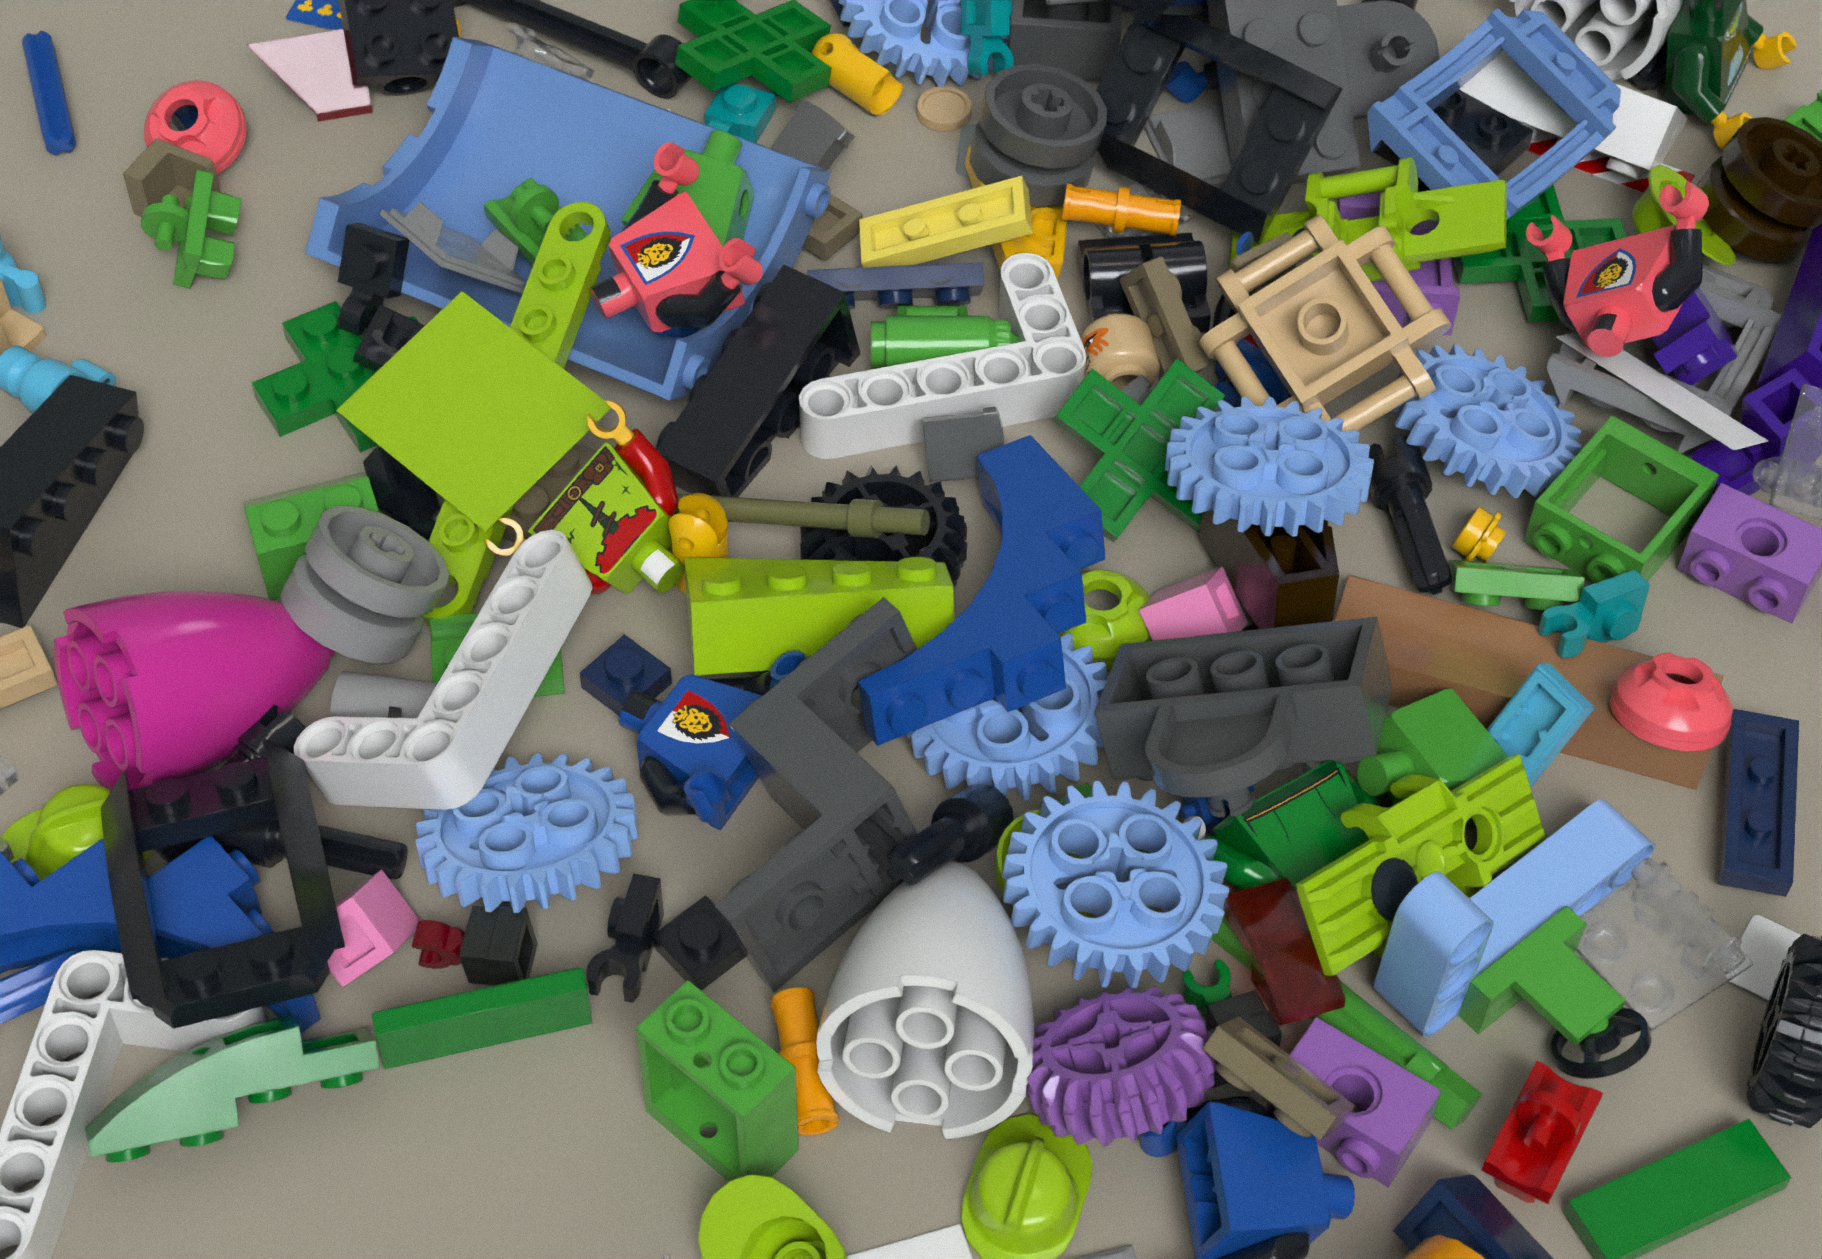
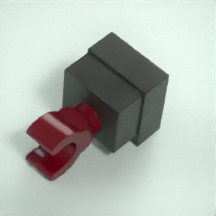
M501 905L492 912H486L484 906H472L466 932L438 921H418L412 942L413 948L422 949L418 963L420 966L442 969L449 965L455 966L462 963L468 983L499 985L530 978L538 945L527 908L523 907L520 913H514L511 906Z

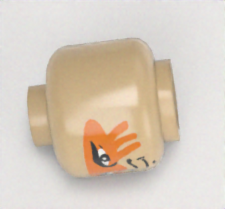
M1108 314L1088 325L1081 334L1080 339L1086 352L1085 377L1093 368L1120 390L1141 375L1151 383L1148 388L1158 378L1160 362L1154 338L1148 324L1140 318L1128 314Z

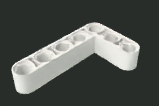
M1019 253L1006 259L1000 269L999 318L1000 320H1008L1010 322L1011 332L1019 337V343L822 378L807 384L799 395L800 443L804 450L817 458L833 459L924 442L923 418L983 412V408L996 407L998 409L1003 427L1055 417L1085 378L1086 352L1049 262L1040 255Z
M546 530L530 536L521 543L418 718L333 716L313 722L301 732L293 746L294 754L304 760L307 773L329 803L344 806L447 810L465 805L478 795L590 597L593 588L592 582L566 536L561 531Z
M99 950L82 951L72 955L63 962L55 975L0 1130V1251L10 1246H19L11 1256L5 1259H52L88 1151L85 1127L101 1112L123 1044L186 1052L220 1035L268 1020L264 1006L173 1029L155 1016L153 1007L142 998L132 999L122 953ZM104 991L97 997L86 999L91 994ZM84 1052L74 1060L63 1062L70 1055ZM55 1115H63L55 1123H52L47 1126H40L45 1120H47L50 1117H53ZM41 1179L40 1183L33 1189L17 1192L25 1183Z

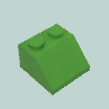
M364 472L242 502L268 598L271 600L281 599L280 594L298 558L306 555V544L323 511L335 506H353L379 513L369 477Z

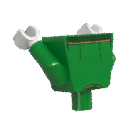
M1332 760L1321 761L1320 765L1313 762L1300 763L1299 776L1296 779L1253 801L1252 807L1245 813L1234 817L1229 815L1212 829L1216 836L1207 837L1205 823L1200 817L1189 816L1184 822L1199 818L1202 821L1197 841L1204 839L1217 840L1218 846L1213 861L1227 864V870L1223 879L1225 882L1265 905L1272 904L1277 911L1283 914L1301 904L1296 883L1369 840L1367 834L1361 828H1347L1341 821V814L1357 804L1369 803L1377 805V798L1370 796L1362 790L1358 779L1344 768L1342 763Z

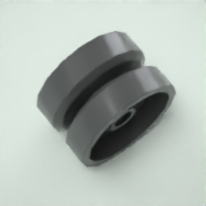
M1041 64L1014 65L996 73L986 86L981 105L980 121L976 125L971 144L970 164L977 178L985 185L1023 176L1029 189L1030 206L1047 207L1063 205L1067 183L1079 187H1086L1089 183L1095 162V151L1100 146L1106 127L1107 108L1099 92L1084 79L1066 70Z

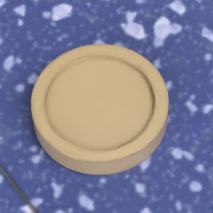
M949 86L934 87L928 89L919 97L917 116L919 121L929 129L940 132L954 131L969 122L972 108L971 100L966 93L957 88Z

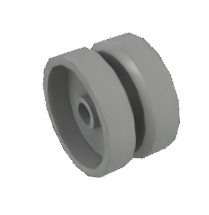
M335 506L322 512L306 544V555L298 558L280 596L285 609L296 625L321 645L348 658L372 664L395 663L409 654L421 632L425 620L424 615L434 609L447 585L450 573L444 558L429 541L408 526L382 513L361 507Z

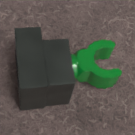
M1221 959L1215 960L1213 980L1216 985L1210 987L1198 984L1190 970L1183 971L1181 983L1182 997L1187 1004L1196 1005L1197 1009L1201 1010L1202 1014L1206 1017L1207 1032H1211L1212 1035L1219 1025L1241 1017L1280 1047L1282 1031L1271 1011L1265 1007L1257 990L1255 989L1232 997L1230 992L1231 973L1224 961ZM1215 1067L1213 1073L1215 1085L1212 1088L1229 1083L1218 1073Z

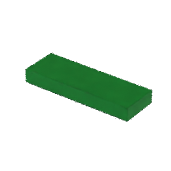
M579 967L372 1013L375 1036L384 1069L592 1024L587 985L583 968Z
M1747 1119L1568 1200L1563 1212L1594 1259H1635L1784 1190L1791 1176L1752 1121Z

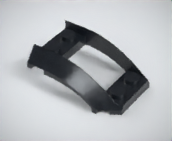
M1188 16L1148 20L1132 30V24L1129 25L1096 89L1107 108L1106 127L1100 146L1097 149L1109 170L1125 176L1171 200H1181V205L1241 235L1246 232H1252L1254 242L1261 244L1336 103L1342 88L1258 46ZM1185 47L1274 88L1221 189L1134 147Z
M262 737L266 755L264 759L247 763L235 762L217 770L179 779H163L152 785L131 790L126 770L124 769L100 808L109 883L129 990L133 1000L142 998L152 1005L155 1016L173 1029L318 993L330 973L329 958L334 950L345 947L304 760ZM279 820L302 926L281 932L266 933L253 939L208 950H197L184 956L162 961L143 852Z

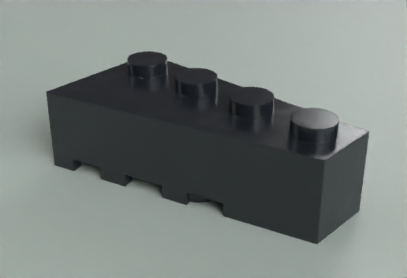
M786 265L782 266L772 282H767L760 288L754 300L753 310L740 328H735L729 333L724 341L718 361L708 375L704 374L698 378L690 392L689 403L675 422L668 423L659 435L656 449L668 461L675 486L691 494L703 493L710 496L739 497L770 461L772 453L771 442L777 436L789 439L800 426L799 395L802 389L812 381L830 377L829 374L839 363L850 367L861 354L845 292Z
M69 375L0 447V623L19 628L25 627L133 453L139 448L143 439L144 423L139 418L136 391Z

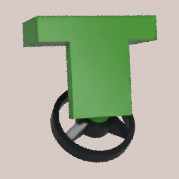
M1568 906L1561 909L1470 981L1458 1015L1477 1034H1480L1524 998L1557 1029L1551 1039L1550 1049L1558 1069L1569 1076L1583 1079L1607 1077L1630 1068L1645 1056L1652 1042L1646 1019L1637 1011L1624 1008L1626 1000L1575 954L1587 923ZM1641 1031L1637 1041L1628 1050L1616 1057L1599 1062L1601 1055L1618 1047L1623 1037ZM1568 1041L1574 1046L1579 1044L1581 1051L1584 1053V1063L1568 1060L1561 1055L1562 1049Z

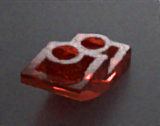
M1288 878L1228 894L1223 905L1224 917L1250 957L1251 981L1279 1026L1345 1007V995L1337 974L1334 976H1324L1298 894Z

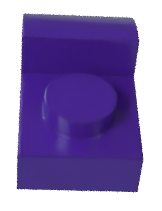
M1700 288L1682 304L1668 330L1659 336L1651 337L1659 348L1653 355L1665 373L1668 374L1674 371L1680 381L1689 385H1694L1738 357L1732 339Z
M1795 367L1743 397L1741 424L1762 436L1768 442L1732 450L1716 439L1690 454V459L1719 474L1712 494L1714 495L1721 483L1749 496L1767 485H1770L1775 492H1778L1801 475L1822 451V396Z

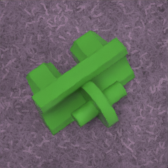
M196 170L192 195L187 197L184 208L179 206V199L176 196L165 195L160 203H153L142 212L141 228L148 236L155 239L156 248L162 251H169L172 249L173 243L179 242L173 285L190 289L195 274L226 279L232 265L235 248L234 242L206 236L205 230L209 229L233 235L239 217L241 198L211 190L213 173Z
M529 178L522 182L520 186H517L510 196L500 200H491L483 205L486 217L501 233L519 247L518 251L534 265L550 220L561 207L559 206L557 195L549 187L538 185L532 178ZM578 224L574 225V230L570 228V234L566 235L568 241H579L588 236Z

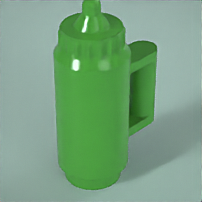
M897 306V315H886V321H871V369L1019 343L1020 340L1017 335L1011 332V324L1008 320H994L989 316H968L967 306Z

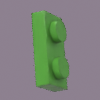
M1449 560L1452 581L1448 586L1454 592L1463 593L1462 602L1468 604L1499 606L1501 596L1525 598V607L1547 610L1550 607L1563 606L1564 601L1579 602L1584 587L1585 577L1573 569Z

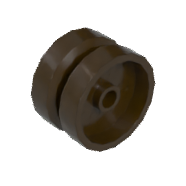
M1770 117L1748 119L1739 127L1724 147L1723 155L1709 167L1696 185L1706 194L1709 200L1707 212L1702 218L1722 240L1734 249L1754 259L1772 263L1793 261L1807 246L1812 230L1822 223V142L1809 132L1784 120Z

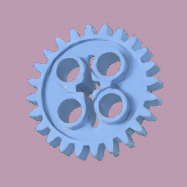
M839 0V4L844 6L840 19L851 23L847 32L848 37L863 38L859 51L861 53L876 51L879 54L876 63L884 66L889 62L895 64L896 77H902L909 70L914 72L915 80L920 85H922L926 75L933 76L939 87H944L948 76H951L958 85H964L968 74L970 75L967 66V58L970 52V36L961 35V0H929V2L927 0ZM924 22L925 27H927L928 29L922 42L921 27ZM1001 36L1002 42L1007 45L1010 37ZM990 55L987 66L988 69L993 70L994 61L992 55ZM971 75L977 80L982 77V75Z
M1458 344L1453 345L1449 354L1439 345H1434L1430 354L1421 349L1418 350L1416 356L1432 379L1436 391L1421 400L1414 396L1392 410L1399 414L1394 423L1395 426L1411 431L1406 440L1407 444L1423 445L1427 449L1422 458L1423 460H1441L1445 463L1443 468L1444 475L1449 476L1458 471L1464 474L1466 486L1471 488L1477 480L1482 481L1492 495H1496L1500 486H1504L1513 498H1519L1523 489L1534 497H1538L1543 488L1547 489L1582 449V445L1576 442L1582 432L1580 429L1570 425L1575 417L1574 413L1558 409L1561 404L1558 396L1546 395L1542 391L1546 385L1544 380L1530 382L1525 378V367L1521 366L1511 370L1506 367L1505 358L1501 355L1494 362L1489 361L1480 348H1476L1472 356H1468Z
M1242 397L1240 407L1234 408L1229 403L1219 400L1216 412L1200 406L1197 408L1196 419L1183 416L1180 429L1172 428L1170 442L1167 444L1165 471H1168V486L1177 487L1176 498L1178 500H1193L1192 512L1195 514L1209 510L1214 511V524L1218 525L1231 518L1237 520L1238 532H1244L1251 524L1260 525L1264 536H1271L1274 527H1283L1287 533L1294 537L1298 534L1299 525H1306L1311 530L1320 533L1323 529L1324 520L1340 526L1343 524L1345 513L1357 515L1360 502H1367L1374 459L1369 458V444L1358 443L1360 433L1357 430L1342 431L1344 420L1341 418L1327 421L1321 420L1323 411L1321 408L1304 413L1299 411L1298 401H1292L1286 408L1277 407L1273 397H1267L1263 406H1255L1248 397Z
M1067 633L1060 637L1066 689L1010 712H1007L1000 702L994 698L907 734V737L911 739L913 755L915 759L924 758L926 773L929 776L943 771L945 787L949 790L966 780L968 787L973 784H987L997 788L1004 796H1006L1008 788H1017L1024 801L1030 800L1031 789L1034 784L1040 783L1051 794L1055 793L1056 776L1061 774L1076 782L1080 779L1078 762L1094 766L1098 763L1097 747H1104L1095 710L1107 682L1106 664L1104 662H1093V651L1090 646L1074 651L1073 635Z
M535 753L526 765H519L513 756L507 757L505 769L498 771L493 769L481 791L467 804L447 810L423 809L425 820L416 823L418 839L415 841L421 869L425 870L428 884L438 883L442 897L458 893L460 905L463 907L474 903L479 898H483L486 912H492L502 901H510L513 912L520 913L527 900L536 899L542 909H548L552 895L560 893L566 899L573 901L577 899L575 887L580 884L598 889L601 887L599 872L618 874L620 872L618 858L632 856L631 841L638 839L639 835L633 793L627 792L624 778L613 780L612 770L608 766L593 772L592 761L589 758L578 762L574 766H569L567 754L562 753L550 764L543 763L541 754Z
M1094 781L1091 796L1088 798H1084L1072 785L1066 789L1063 805L1049 796L1044 797L1040 815L1027 811L1023 818L1021 832L1012 833L1008 855H1006L1002 878L1006 879L1003 902L1014 905L1011 917L1013 926H1030L1026 946L1029 949L1046 943L1051 946L1047 965L1050 967L1059 964L1066 957L1074 961L1073 979L1079 980L1090 967L1098 969L1102 987H1108L1114 972H1123L1129 986L1137 988L1142 970L1147 969L1151 976L1159 983L1165 982L1170 963L1185 972L1189 969L1194 952L1204 955L1208 950L1212 935L1218 933L1225 913L1223 909L1229 894V887L1222 885L1227 864L1213 861L1218 846L1217 840L1204 839L1197 841L1202 821L1199 818L1184 823L1178 821L1177 817L1181 803L1178 801L1169 804L1163 810L1156 807V790L1152 788L1144 794L1141 800L1133 799L1128 782L1121 783L1117 796H1108L1101 782ZM1135 849H1143L1149 853H1141ZM1067 854H1076L1083 857V859L1073 858ZM1146 906L1157 907L1163 910L1165 913L1155 912L1153 910L1148 909ZM1078 912H1089L1098 918H1088Z

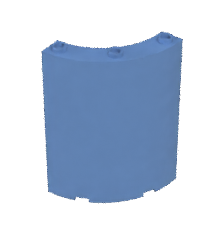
M453 37L439 79L426 104L429 112L433 114L420 136L408 134L396 152L383 165L384 177L373 186L362 182L344 193L330 197H320L305 254L340 267L346 226L349 224L362 223L405 237L384 219L380 212L382 209L390 212L393 208L409 213L419 201L443 220L442 226L468 234L481 244L495 228L497 229L486 217L483 204L491 200H500L510 196L517 186H520L522 182L529 178H532L538 185L549 187L557 195L561 208L575 202H588L599 207L609 224L612 233L610 237L612 239L624 228L621 221L624 213L655 169L654 156L658 148L664 143L672 142L684 149L701 154L711 131L719 129L489 43ZM733 135L743 145L735 165L746 170L754 190V200L743 241L755 248V255L752 258L760 262L763 269L762 277L757 283L746 285L740 282L745 304L722 312L711 326L697 328V332L690 336L682 338L666 334L662 338L649 329L636 306L605 320L591 295L568 360L669 401L690 394L698 378L704 374L708 375L720 358L724 341L729 333L735 328H740L753 310L754 300L760 288L765 283L772 282L783 265L793 267L814 219H819L827 209L831 196V189L827 186L832 171ZM582 222V226H580L588 235L593 229L590 223L588 226H585L584 222ZM411 241L409 242L401 289L402 293L443 309L463 291L510 327L522 296L521 293L440 267ZM608 244L600 263L601 270L596 284L617 275ZM518 251L513 272L525 281L524 286H526L533 265Z

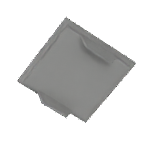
M1222 102L1149 116L1144 129L1159 159L1215 187L1223 186L1232 169Z
M420 201L409 213L393 208L390 212L381 210L380 215L440 267L523 294L525 281L513 272L519 247L498 229L495 228L480 244L468 234L442 226L443 220Z

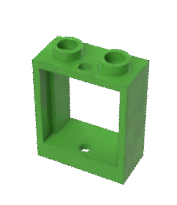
M1612 415L1535 501L1524 541L1537 548L1545 556L1556 559L1594 583L1634 569L1648 582L1692 530L1711 499L1719 474ZM1648 463L1652 464L1656 468V470L1652 469L1648 465ZM1600 476L1671 516L1641 553L1569 513Z
M689 980L636 1027L646 1112L727 1181L751 1174L772 1177L799 1151L795 1067ZM706 1127H713L717 1130V1133L711 1138H706L701 1135V1131Z

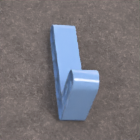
M1600 799L1583 810L1471 898H1468L1441 872L1438 871L1430 874L1408 893L1396 911L1373 989L1419 1034L1425 1038L1432 1036L1459 1015L1470 981L1565 906H1568L1582 918L1630 880L1644 866L1652 855L1655 844L1607 801Z

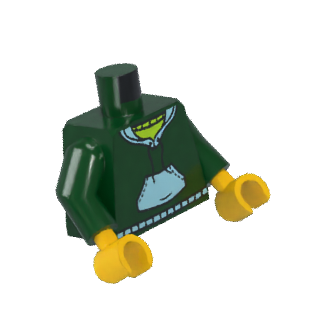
M1684 0L1669 29L1667 37L1666 103L1677 106L1683 114L1698 116L1704 124L1711 122L1714 125L1713 134L1716 144L1720 149L1724 150V147L1739 127L1752 118L1747 112H1742L1728 118L1724 112L1751 57L1750 47H1753V56L1758 67L1763 70H1771L1790 64V60L1784 53L1795 50L1797 46L1796 41L1788 32L1766 37L1762 33L1764 27L1747 14L1746 0Z

